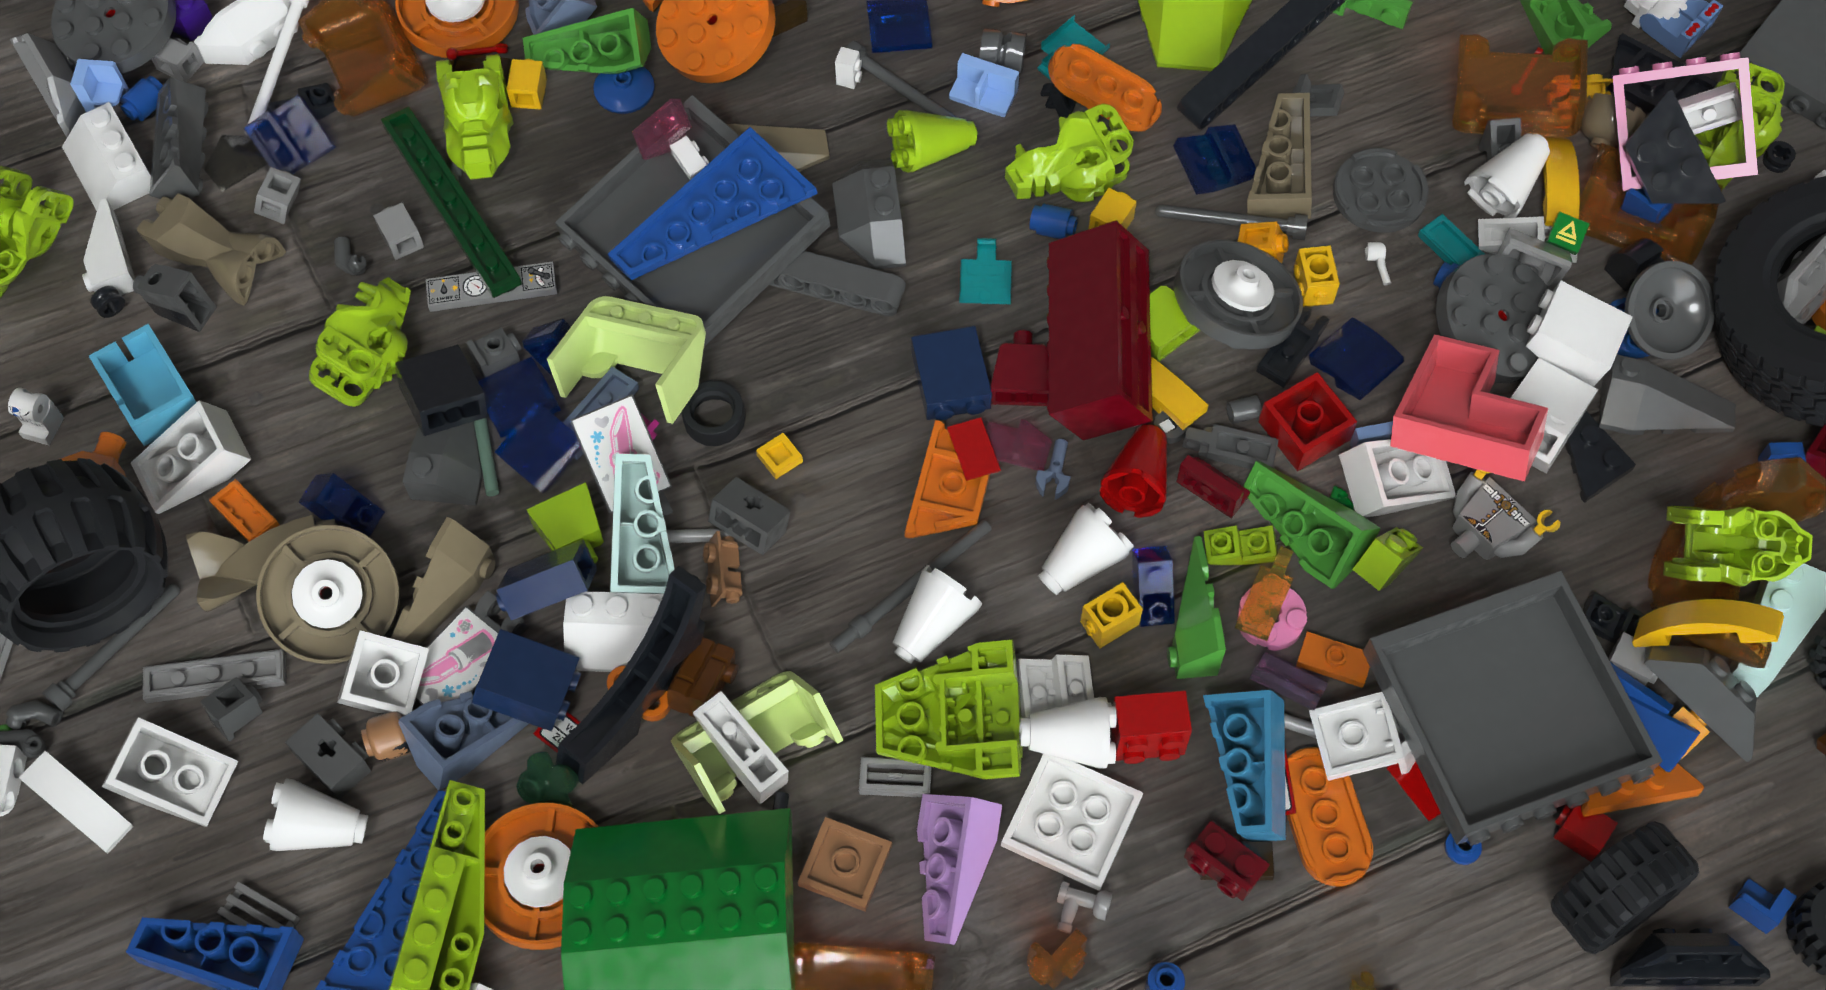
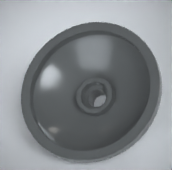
M1663 261L1649 266L1636 277L1627 294L1625 313L1633 316L1628 332L1635 344L1652 357L1673 360L1692 354L1709 336L1715 319L1714 295L1709 282L1699 270L1681 261ZM1657 306L1659 307V313H1658V315L1656 314V307H1657Z

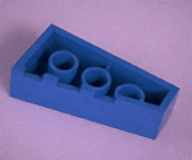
M142 917L126 953L139 964L218 990H282L304 938L294 927L280 926V928H272L254 924H247V926L226 925L222 922L193 923L190 920Z

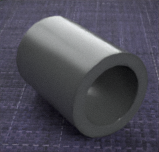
M1257 395L1226 403L1227 415L1232 424L1259 418L1262 411Z

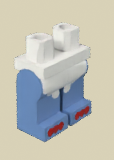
M1627 0L1624 7L1635 15L1632 25L1638 29L1641 27L1649 36L1681 58L1714 24L1723 5L1716 0H1712L1710 3L1705 0Z

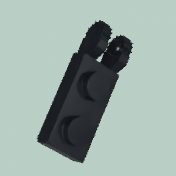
M1305 305L1292 333L1282 343L1269 349L1257 366L1256 372L1284 388L1318 342L1329 319L1322 316L1318 319L1312 330L1306 328L1303 325L1310 318L1312 309Z

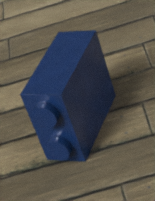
M975 326L911 337V353L927 420H947L954 415L965 413L975 415L991 409L992 392Z
M579 540L509 568L496 589V600L500 609L503 612L507 611L510 619L514 620L588 591L597 568L584 540Z
M500 629L476 686L472 703L552 732L556 719L564 721L571 701L564 699L567 690L575 692L581 676V672L575 670L579 657Z

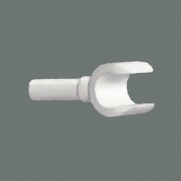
M1368 242V247L1365 248V260L1376 261L1383 285L1391 284L1385 263L1386 246L1381 242Z

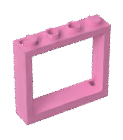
M1740 52L1720 55V61L1706 63V57L1686 60V66L1674 68L1672 62L1652 64V71L1639 72V66L1619 69V75L1613 76L1623 191L1630 188L1642 189L1637 176H1632L1631 163L1622 147L1628 140L1624 84L1738 69L1746 162L1712 166L1710 169L1716 180L1758 175L1748 57L1740 58Z

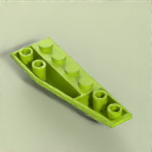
M449 780L388 990L470 989L484 936L485 789Z

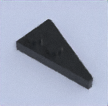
M1585 411L1565 443L1567 453L1572 459L1571 467L1573 474L1577 473L1582 490L1580 497L1584 503L1630 473L1636 466L1633 460L1604 429L1599 428V424Z

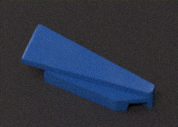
M1611 663L1663 760L1659 766L1666 772H1671L1701 732L1669 716V712L1674 707L1671 703Z

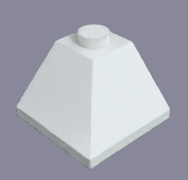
M360 630L345 672L337 703L370 712L384 714L399 712L403 716L407 715L413 709L429 648Z

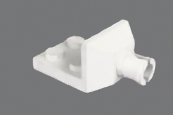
M1383 692L1309 710L1328 781L1397 763L1401 775L1407 774L1416 762Z

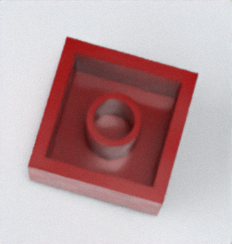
M1317 372L1263 404L1258 422L1270 437L1278 440V448L1293 467L1299 471L1350 441L1358 421Z
M1186 690L1114 697L1113 706L1116 707L1117 717L1116 728H1110L1112 742L1116 744V761L1124 760L1126 764H1137L1145 761V758L1159 757L1162 761H1172L1180 758V755H1185L1192 733Z

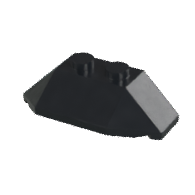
M1660 928L1653 930V933L1636 948L1610 978V985L1760 986L1771 977L1767 967L1726 933H1713L1710 928H1697L1690 930L1689 933H1676V930L1673 928Z

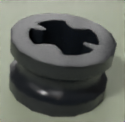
M1775 141L1767 148L1762 161L1768 170L1775 173H1783L1791 166L1796 157V152L1787 142Z
M113 286L100 288L92 295L90 301L91 305L97 309L98 314L103 318L115 316L125 306L124 298L119 295V292Z

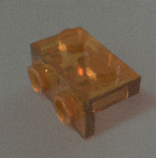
M1076 928L1052 956L1034 941L1029 947L1027 965L1030 967L1028 970L1029 974L1042 986L1048 984L1053 989L1066 976L1071 980L1085 964L1083 960L1087 956L1085 948L1088 938Z

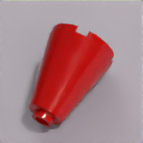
M1155 425L1139 426L1101 479L1100 496L1115 511L1123 514L1125 509L1135 512L1133 517H1150L1159 513L1166 502L1167 436L1164 431Z

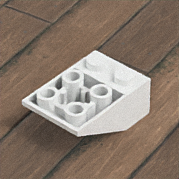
M1541 358L1537 359L1511 396V399L1548 408L1544 437L1532 463L1533 467L1547 474L1598 392V389Z

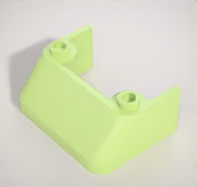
M602 296L592 300L549 355L547 361L560 397L564 398L569 395L582 376L603 378L612 366L615 367L617 364L660 373L662 375L655 386L667 423L673 424L698 388L706 331L702 319L696 315L610 296Z
M792 671L777 674L731 701L733 706L774 754L792 743H796L798 746H806L807 748L814 747L820 744L826 735L837 744L843 741L820 693ZM696 721L678 732L672 738L671 743L704 798L721 814L726 811L721 802L728 799L734 793L733 789L737 785L736 775L702 726Z

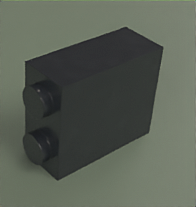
M458 344L395 363L399 388L423 436L488 417L484 392Z

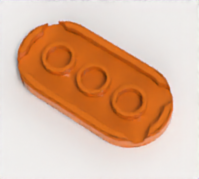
M1072 44L1070 47H1065L1064 45L1059 47L1051 57L1048 71L1055 87L1062 94L1086 108L1091 109L1097 105L1108 104L1117 110L1128 130L1137 132L1151 128L1160 117L1162 104L1160 99L1157 100L1155 96L1156 90L1145 79L1094 50L1080 44Z
M1308 747L1292 753L1288 758L1297 813L1287 815L1302 864L1314 879L1323 884L1336 887L1350 885L1363 877L1373 857L1372 839L1351 777L1346 776L1328 781L1319 748Z

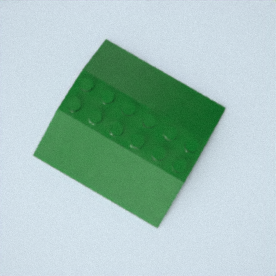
M785 808L576 829L563 890L561 960L564 990H795L791 809Z

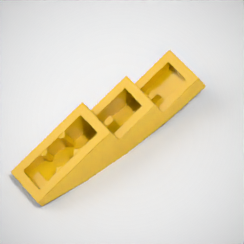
M1151 357L1152 408L1158 414L1164 411L1184 430L1205 414L1209 405L1181 379Z

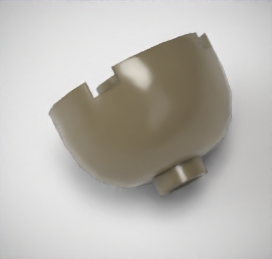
M1594 93L1592 99L1590 95L1587 96L1582 107L1580 126L1583 134L1591 140L1590 145L1601 151H1608L1609 148H1619L1615 96ZM1637 106L1634 112L1626 108L1628 139L1646 117V114Z

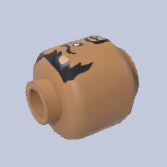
M388 712L368 719L366 729L361 730V734L369 757L375 756L378 761L385 762L410 753L398 723L399 719L403 717L402 714L399 712Z

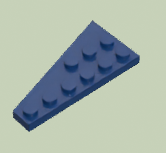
M749 127L608 253V257L630 280H633L818 194L817 189L757 132Z
M438 790L415 827L416 832L410 842L395 860L397 863L387 879L384 878L355 924V931L343 950H339L333 960L334 965L324 981L321 980L315 990H388L446 791Z

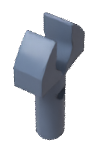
M1057 439L1055 441L1049 468L1045 471H1037L1035 485L1042 497H1044L1046 484L1051 482L1052 478L1055 479L1057 484L1055 500L1068 491L1071 476H1066L1062 472L1068 442L1064 439Z

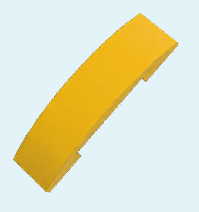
M1544 137L1549 144L1550 154L1543 166L1545 185L1543 214L1545 226H1552L1559 212L1579 219V170L1575 148L1570 139Z
M1702 599L1678 602L1653 610L1641 617L1632 643L1634 647L1669 646L1672 635L1737 633L1740 643L1778 642L1784 615L1783 612L1770 607L1736 600Z

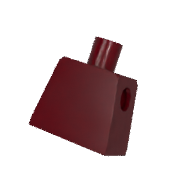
M1016 331L1013 334V343H1003L1000 345L991 382V404L1047 406V400L1049 399V383L1047 381L1049 357L1047 347L1043 344H1033V334L1030 331Z

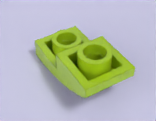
M1273 525L1239 531L1237 526L1204 531L1208 564L1249 565L1279 561Z

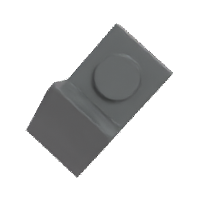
M1521 118L1488 120L1479 145L1480 151H1487V161L1521 138Z

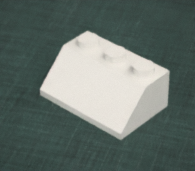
M110 102L80 115L62 148L96 211L100 200L107 198L111 207L115 210L149 194L151 176Z
M585 591L567 598L563 622L564 652L579 657L575 670L611 672L619 666H626L644 638L664 594Z

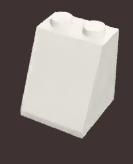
M1560 281L1553 291L1547 289L1538 304L1542 311L1540 315L1536 314L1527 328V332L1531 335L1526 347L1538 358L1594 387L1611 369L1633 316Z

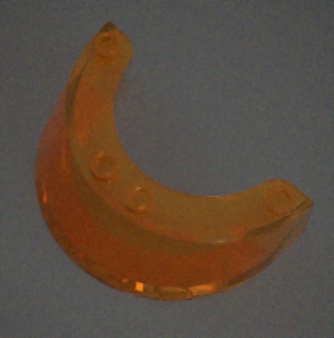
M1801 457L1772 459L1734 470L1735 476L1720 485L1714 481L1693 498L1696 502L1693 507L1729 510L1748 506L1762 511L1778 510L1794 519L1796 523H1799L1806 519L1814 518L1826 509V479ZM1673 521L1663 536L1651 564L1648 588L1653 591V602L1650 604L1652 611L1670 604L1691 600L1724 599L1739 601L1741 586L1725 582L1690 581L1663 576L1664 561H1672V558L1684 557L1685 524L1674 523ZM1737 633L1675 635L1737 663L1754 668H1765L1772 648L1771 642L1740 643Z

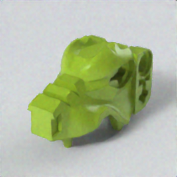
M499 54L486 55V61H483L484 68L470 71L453 72L450 60L436 61L437 80L445 107L443 132L446 138L447 154L452 162L462 169L470 179L493 177L499 165L506 159L511 147L508 133L514 123L508 108L506 82Z
M1749 63L1750 85L1753 81L1751 78L1753 76L1756 77L1751 85L1756 158H1758L1782 131L1780 123L1783 121V118L1781 116L1782 104L1780 101L1783 96L1785 82L1777 72ZM1738 69L1724 71L1721 81L1714 88L1735 82L1740 94L1739 80L1736 79L1737 75L1734 73ZM1761 81L1770 82L1774 86L1775 92L1765 91L1761 86ZM1742 120L1695 135L1703 144H1699L1709 167L1746 162ZM1733 178L1717 179L1716 181L1719 188L1723 190Z
M1108 104L1097 105L1085 112L1076 111L1070 114L1067 119L1064 117L1059 118L1057 144L1038 147L1027 152L1022 144L1016 145L1015 160L1005 168V179L1014 192L1016 199H1030L1032 192L1035 197H1042L1046 190L1050 195L1061 191L1066 197L1075 202L1094 201V197L1104 195L1108 188H1113L1114 185L1121 183L1127 178L1130 166L1127 158L1132 153L1133 138L1117 110ZM1102 114L1105 118L1110 117L1109 127L1112 131L1108 130L1103 121L1098 123L1099 115ZM1117 139L1127 144L1128 147L1125 151L1122 150ZM1121 163L1124 166V170L1121 173L1115 174L1114 166Z
M0 165V179H4L3 184L0 183V298L7 290L8 285L24 269L28 260L39 257L50 249L57 237L61 224L67 223L74 205L73 198L60 190L43 186H36L31 190L32 178L30 175L18 169ZM41 200H46L44 205L40 204Z
M389 277L380 281L378 286L360 282L357 288L363 292L358 291L355 297L365 303L366 306L337 304L336 311L326 320L324 331L317 340L316 353L318 356L311 364L309 379L315 387L347 406L356 407L361 405L369 397L373 389H380L384 382L392 381V374H397L395 363L402 361L403 357H405L408 340L401 331V327L408 307L411 290L407 287L404 288ZM325 369L331 371L330 376L326 375L324 378L318 376L319 371H324ZM339 377H343L338 385V388H336L334 386L335 381L338 382ZM348 384H355L361 388L362 393L358 396H351L345 392L344 387Z
M1667 506L1666 520L1685 524V544L1683 558H1672V561H1664L1663 576L1690 581L1725 582L1744 587L1756 580L1771 582L1781 580L1790 575L1800 565L1811 560L1813 535L1802 529L1794 519L1778 510L1762 511L1748 506L1729 510H1713L1691 506Z

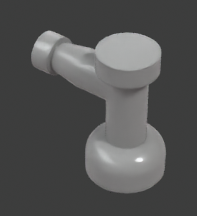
M1062 882L1057 903L1063 904V909L1057 930L1071 934L1073 927L1071 925L1076 916L1078 906L1093 909L1095 918L1103 921L1106 920L1113 892L1102 890L1097 895L1071 888L1069 887L1070 883Z

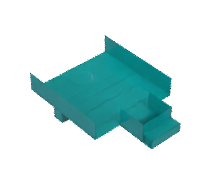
M1074 15L1042 41L1041 49L1048 55L1042 59V64L1037 67V70L1051 80L1048 65L1051 57L1059 47L1064 45L1065 47H1070L1072 44H1080L1103 55L1109 50L1110 43L1106 46L1074 21Z
M977 238V260L961 259L959 303L1011 304L1012 261L996 260V239Z

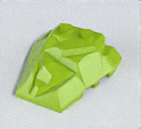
M1013 640L975 643L967 647L969 650L950 659L946 655L937 659L938 664L921 671L915 668L875 685L876 752L878 755L980 779L1020 777L1021 757H1023V746H1020L1019 742L1021 703Z

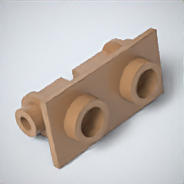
M716 531L703 549V560L705 563H708L706 592L710 594L711 607H715L721 598H726V602L730 604L737 603L743 594L741 573L728 571V568L738 569L740 566L738 543L731 536L721 538L720 531Z

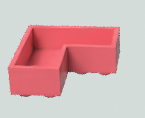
M1434 334L1393 416L1390 446L1525 482L1544 437L1548 408L1490 393L1496 378L1500 350Z

